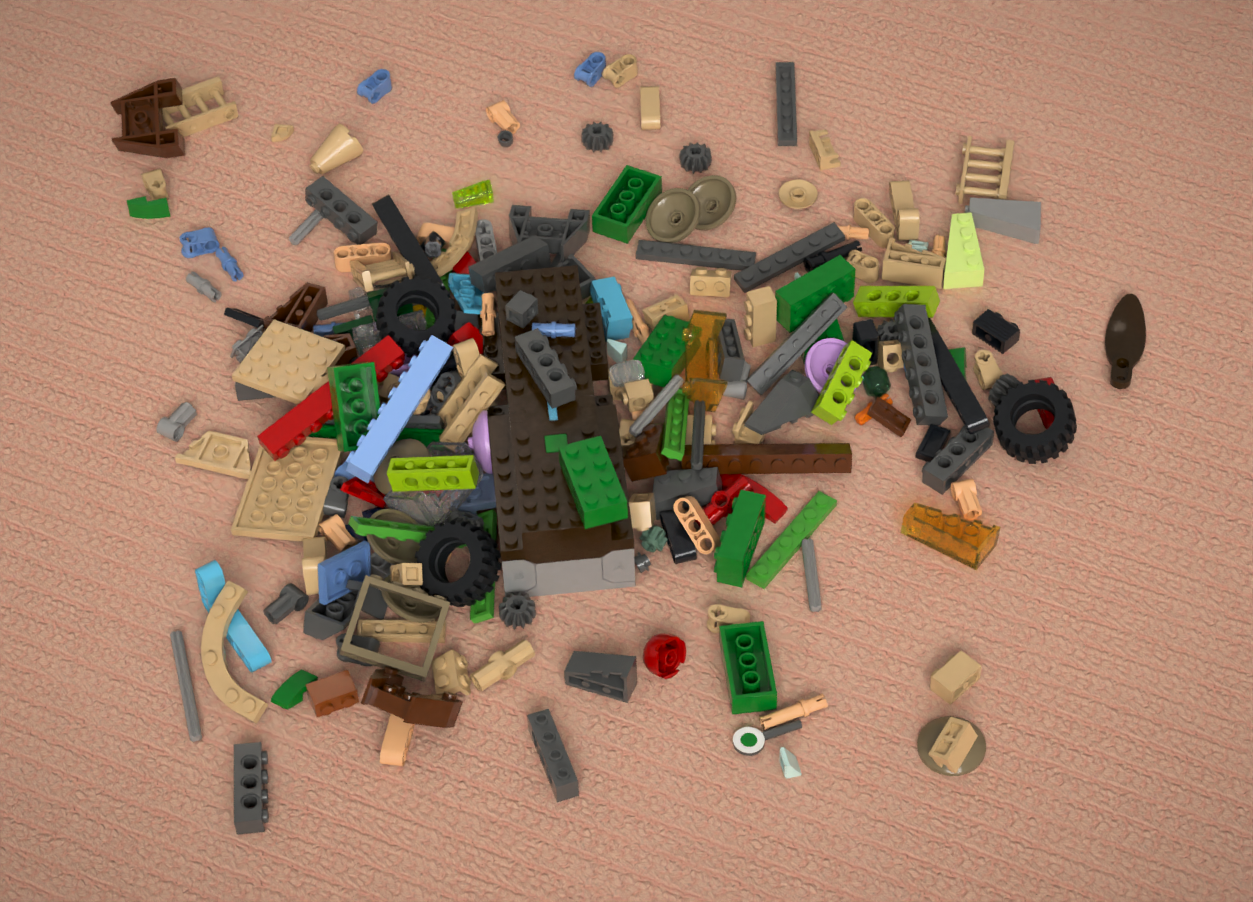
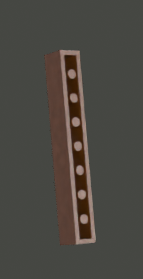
M850 443L704 444L702 468L718 467L720 474L851 473L852 451ZM685 445L684 456L681 460V470L692 469V445Z

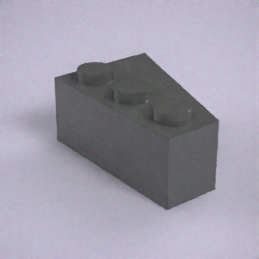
M574 651L564 671L565 685L628 703L637 684L636 656Z

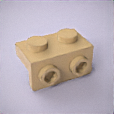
M697 267L692 269L690 275V295L729 297L732 271H727L725 268L707 270L705 267Z
M752 401L748 402L746 408L743 407L741 409L740 420L735 422L732 434L735 435V444H761L766 435H760L744 426L745 422L755 411Z
M452 649L432 660L436 694H443L444 691L453 694L461 691L466 696L471 694V680L467 671L468 662L463 655Z

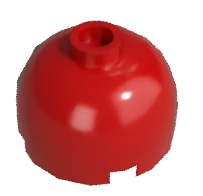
M656 634L649 639L644 647L643 662L652 674L664 679L672 678L680 671L676 669L680 663L684 664L686 644L683 640H680V637L673 634Z

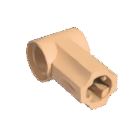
M502 100L486 108L489 120L492 123L496 122L503 131L507 130L515 134L520 128V123L511 114L506 101Z
M967 479L952 482L950 485L953 500L958 502L964 519L969 521L976 520L977 517L982 515V509L977 499L974 480Z
M335 514L318 524L321 536H325L326 541L330 540L340 553L357 544V541L346 530L345 524L339 515Z

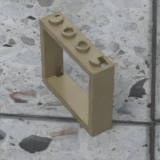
M365 575L340 655L383 669L386 666L398 670L399 674L425 682L451 602H447V599L440 595H434V597L426 595L425 591L418 588H413L412 590L404 588V584L392 581L389 583L383 581V578L378 575ZM369 586L441 609L423 667L350 644Z

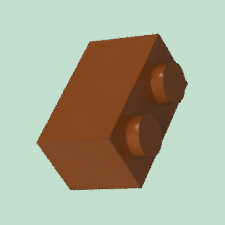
M348 669L306 684L308 699L317 718L359 703L357 689Z

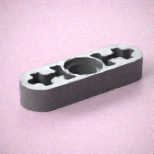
M449 371L440 376L430 392L431 396L427 407L420 416L430 414V408H433L431 414L439 412L461 381L457 372ZM438 391L442 392L444 396L443 402L437 399Z

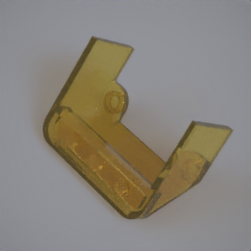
M694 310L687 328H684L682 332V340L685 341V381L682 393L686 394V398L693 403L696 400L705 401V411L715 412L728 385V381L718 380L717 338L726 320L727 313Z

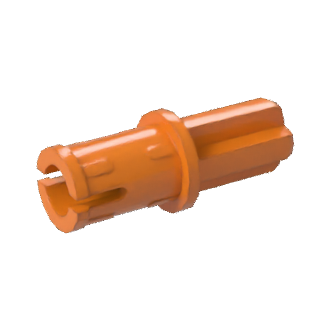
M885 393L880 397L888 404H893L891 397L888 400L886 399L889 397L888 394ZM869 402L865 409L855 415V420L858 424L864 425L872 419V417L867 415L872 402Z

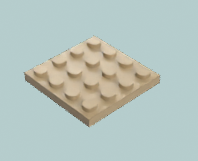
M273 320L234 371L232 380L298 405L312 394L320 376L324 377L327 374L325 373L327 367L335 366L346 351L345 345Z

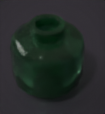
M873 366L864 372L862 384L868 396L881 397L889 391L891 383L886 370L879 366Z

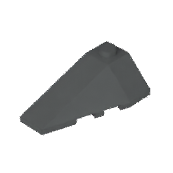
M791 370L777 383L748 418L744 426L760 435H764L780 429L782 424L787 422L793 424L798 421V418L813 416L814 414L811 411L819 394L810 378L802 375L800 372Z
M351 591L326 605L319 603L318 598L305 611L303 633L316 639L325 640L344 630L350 623L357 593Z

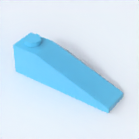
M449 273L448 286L462 311L469 314H480L482 311L481 295L484 293L471 284L469 274Z

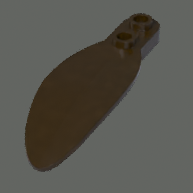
M1127 294L1118 302L1109 320L1105 335V352L1112 366L1110 384L1117 389H1126L1130 386L1133 367L1140 361L1145 348L1146 325L1144 312L1139 299L1134 294Z

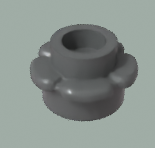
M638 552L634 559L641 573L646 570L649 571L648 566L651 563L646 554L641 555Z

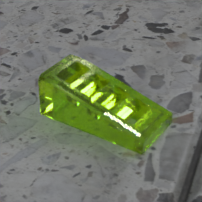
M485 180L452 192L455 209L494 202L490 180Z

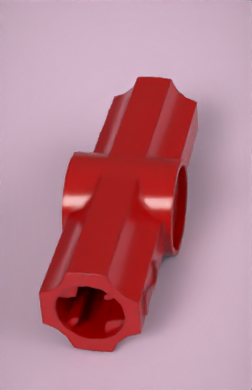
M740 476L724 491L714 493L711 502L703 508L712 526L721 518L727 517L729 513L732 514L733 500L735 497L738 498L740 490L754 491L753 487L744 477ZM695 520V522L701 528L700 522L698 520Z

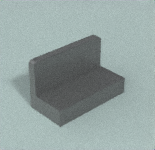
M348 580L346 588L357 593L355 607L363 582ZM369 586L361 611L383 620L388 605L382 596L381 590Z

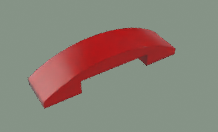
M720 474L723 483L722 491L742 476L753 487L754 493L766 495L765 518L776 524L788 511V507L778 497L754 480L742 474Z

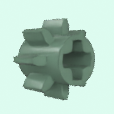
M652 526L651 529L643 531L639 538L642 540L643 548L649 552H655L656 549L661 551L668 540L665 537V531L659 526Z

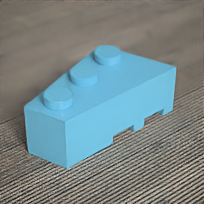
M615 276L591 281L590 294L593 303H600L605 342L608 339L620 340L629 338L630 330L633 329V317L622 294L621 285L617 283Z

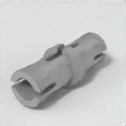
M194 271L187 275L186 282L194 286L199 294H204L212 302H216L215 299L219 300L222 293L214 288L210 281L201 278Z

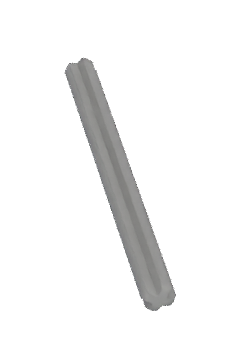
M177 630L176 632H171L170 637L190 740L195 742L202 739L183 635L181 631Z

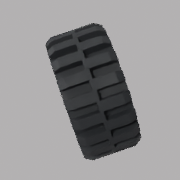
M407 276L403 277L401 282L396 280L391 284V288L387 287L384 291L377 309L376 327L380 330L379 336L381 340L389 335L407 354L406 357L409 358L420 354V351H418L420 345L424 340L428 341L431 335L446 343L452 335L456 322L454 299H449L450 293L447 289L442 290V284L439 282L435 284L428 277L424 280L420 279V276H414L413 279H409ZM407 304H420L427 307L433 313L435 323L432 327L425 330H412L400 322L397 317V311Z
M1028 380L1027 384L1020 382L1016 384V388L1010 387L1006 390L1007 395H1001L999 398V405L995 406V416L993 417L995 431L1003 450H1006L1007 454L1011 457L1016 456L1020 462L1028 460L1029 464H1036V461L1040 460L1041 463L1048 462L1047 459L1051 457L1053 459L1058 458L1059 452L1062 451L1064 453L1068 449L1067 443L1071 444L1073 442L1074 433L1077 430L1075 412L1067 393L1063 389L1059 390L1056 384L1051 383L1048 385L1047 381L1040 380L1039 383H1035V380ZM1042 409L1049 411L1055 416L1052 425L1042 433L1030 435L1016 429L1018 419L1030 410Z
M448 520L445 522V525L442 523L435 525V530H429L425 534L427 536L425 540L421 539L419 543L421 547L415 553L417 563H422L423 585L420 588L425 593H428L429 596L440 595L445 597L447 602H451V606L456 607L471 606L476 603L475 600H483L486 597L485 593H490L494 587L492 585L494 581L497 582L499 579L497 572L501 570L502 563L498 562V559L501 558L500 550L495 549L498 547V544L487 531L462 520ZM466 544L470 552L469 567L459 580L450 583L445 572L446 561L454 549Z

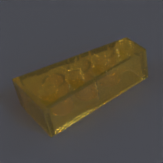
M914 502L904 514L901 533L977 570L996 547L1001 527L996 525L988 527L982 525V521L975 519L973 522L963 520L961 515L954 513L953 515L942 514V510Z

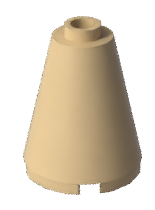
M339 123L335 126L310 159V168L314 173L323 175L362 154L363 148L355 136L352 138L348 134L350 131L344 125Z

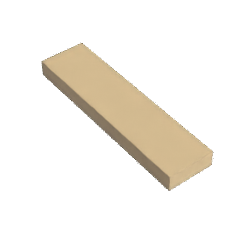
M358 619L356 635L372 637L379 642L430 643L437 621L418 623L409 620ZM444 621L438 643H445L446 621Z

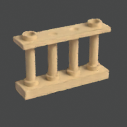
M219 76L182 89L183 105L162 108L163 120L167 125L165 130L178 128L182 136L186 137L237 118L238 112L235 101L227 104L222 97L224 92ZM215 98L220 107L209 110L205 101ZM198 105L202 113L192 117L187 108ZM180 111L184 120L174 123L169 114Z
M968 136V141L963 143L962 149L965 160L961 184L957 183L955 195H959L958 203L962 204L964 194L1007 200L1014 141L1007 140L1006 148L996 149L971 146L972 136ZM971 153L997 156L1004 159V161L999 163L969 158ZM968 167L999 170L1002 175L992 176L967 173ZM966 180L993 183L1000 186V188L993 190L967 187L965 183Z
M396 251L392 252V260L364 266L358 260L350 261L353 280L365 292L372 291L373 284L377 281L399 276H408L409 279H412L415 271L413 264H409V261Z
M480 354L436 414L441 416L444 426H446V429L439 437L441 442L458 451L473 430V425L479 414L483 410H488L504 388V381L491 375L498 366V363Z

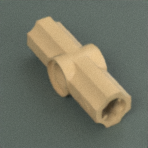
M521 640L505 652H495L489 658L486 665L470 675V679L478 691H483L500 679L507 680L515 674L517 667L535 656V651L527 640Z

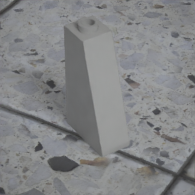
M970 198L969 205H965V213L972 212L976 228L1039 244L1041 202Z

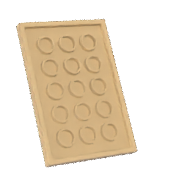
M306 437V440L301 445L294 446L286 457L279 458L276 461L260 445L231 528L232 535L302 542L303 539L317 537L320 528L318 524L321 523L324 515V502L328 494L330 482L335 477V471L339 467L344 453L338 451L337 439Z

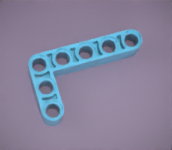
M216 560L195 569L201 600L208 613L226 584L223 571ZM237 609L229 625L226 638L252 673L270 664L272 660L265 646Z

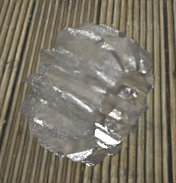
M626 360L609 368L610 380L615 387H624L625 383L645 379L644 367L639 360Z

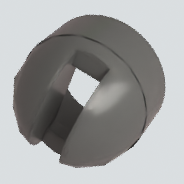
M505 130L498 134V141L502 147L507 148L513 144L514 138L510 131Z

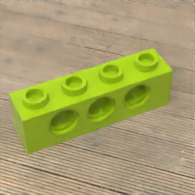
M860 286L853 301L858 317H894L895 312L903 304L925 305L928 318H933L940 303L935 286Z
M853 340L843 347L811 413L830 425L841 421L847 413L845 410L847 404L849 405L855 396L853 393L854 389L858 388L863 380L861 377L863 371L865 372L871 364L869 359L872 352Z
M474 455L391 458L387 476L393 492L476 489L479 471Z

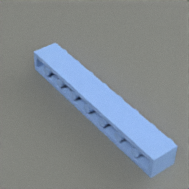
M431 335L428 341L424 340L418 349L420 354L418 357L414 355L408 365L410 367L409 371H403L398 380L399 386L397 388L393 387L388 395L390 400L387 404L383 402L377 412L379 417L377 420L374 418L371 420L367 427L369 432L366 436L362 434L357 442L358 449L356 452L351 451L347 457V472L369 483L449 359L453 350L452 346Z

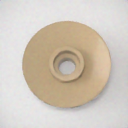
M805 180L788 181L779 189L780 201L787 207L794 209L807 208L813 205L818 197L816 187Z

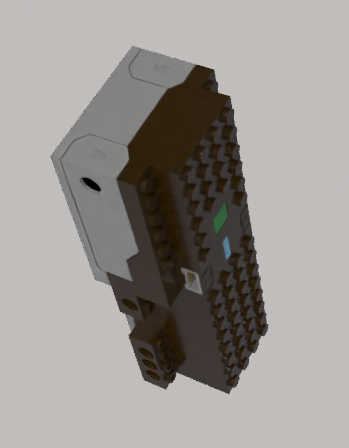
M577 265L495 273L498 312H496V318H494L495 334L492 336L483 335L480 314H478L479 331L483 336V355L498 363V366L491 375L504 381L505 386L502 390L506 389L507 405L490 406L487 410L505 597L510 598L511 593L515 596L519 592H521L522 596L529 595V597L635 587L634 536L616 404H613L612 395L594 396L592 382L609 380L600 303L582 304ZM520 290L533 295L538 300V314L524 329L506 320L505 305ZM552 321L561 324L575 323V337H556L555 339L546 336L550 348L555 349L560 364L563 363L566 366L569 378H573L577 385L575 400L552 409L516 353L515 337L531 331L532 323H551ZM601 436L627 499L628 518L585 529L559 463L558 446Z

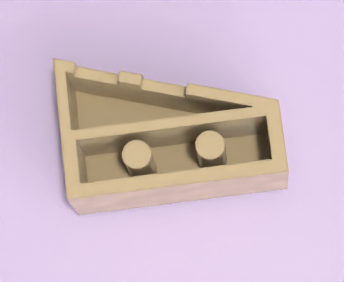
M890 237L883 260L881 280L910 285L935 286L941 289L946 258L926 250L922 252L912 249V245L907 243L905 246L898 244L894 238Z

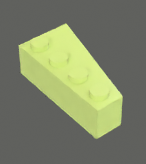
M972 212L952 214L943 289L983 286L984 265Z

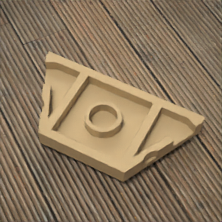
M208 431L199 440L191 443L189 450L182 455L178 453L175 456L176 463L243 479H249L251 473L248 440L222 433Z

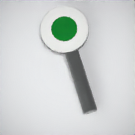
M798 719L763 732L753 727H743L735 732L733 746L740 754L753 756L763 750L765 740L802 728V723Z

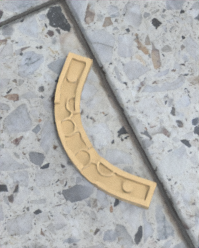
M475 207L457 212L455 230L449 241V248L446 252L442 251L437 258L431 261L439 277L450 272L470 247L477 227L478 212ZM403 277L378 283L377 290L391 287L393 282L396 280L401 282Z
M228 580L212 605L205 622L201 641L202 664L208 683L219 699L239 715L257 724L268 704L243 690L228 671L224 637L227 636L228 628L235 612L248 593L246 589Z

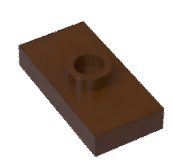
M878 396L874 399L867 412V415L899 437L904 435L911 422L909 417Z

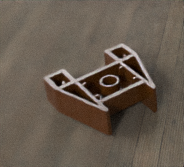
M176 78L157 80L111 101L113 109L117 115L121 114L122 137L112 138L119 151L161 158L185 156L184 137L179 129L163 130L162 108L183 105L182 87Z
M387 666L385 669H376L369 678L361 704H369L402 718L405 723L441 728L454 727L463 703L456 699L457 695L444 691L443 694L422 695L416 692L410 694L405 691V687L401 686L404 677L397 674L398 670Z

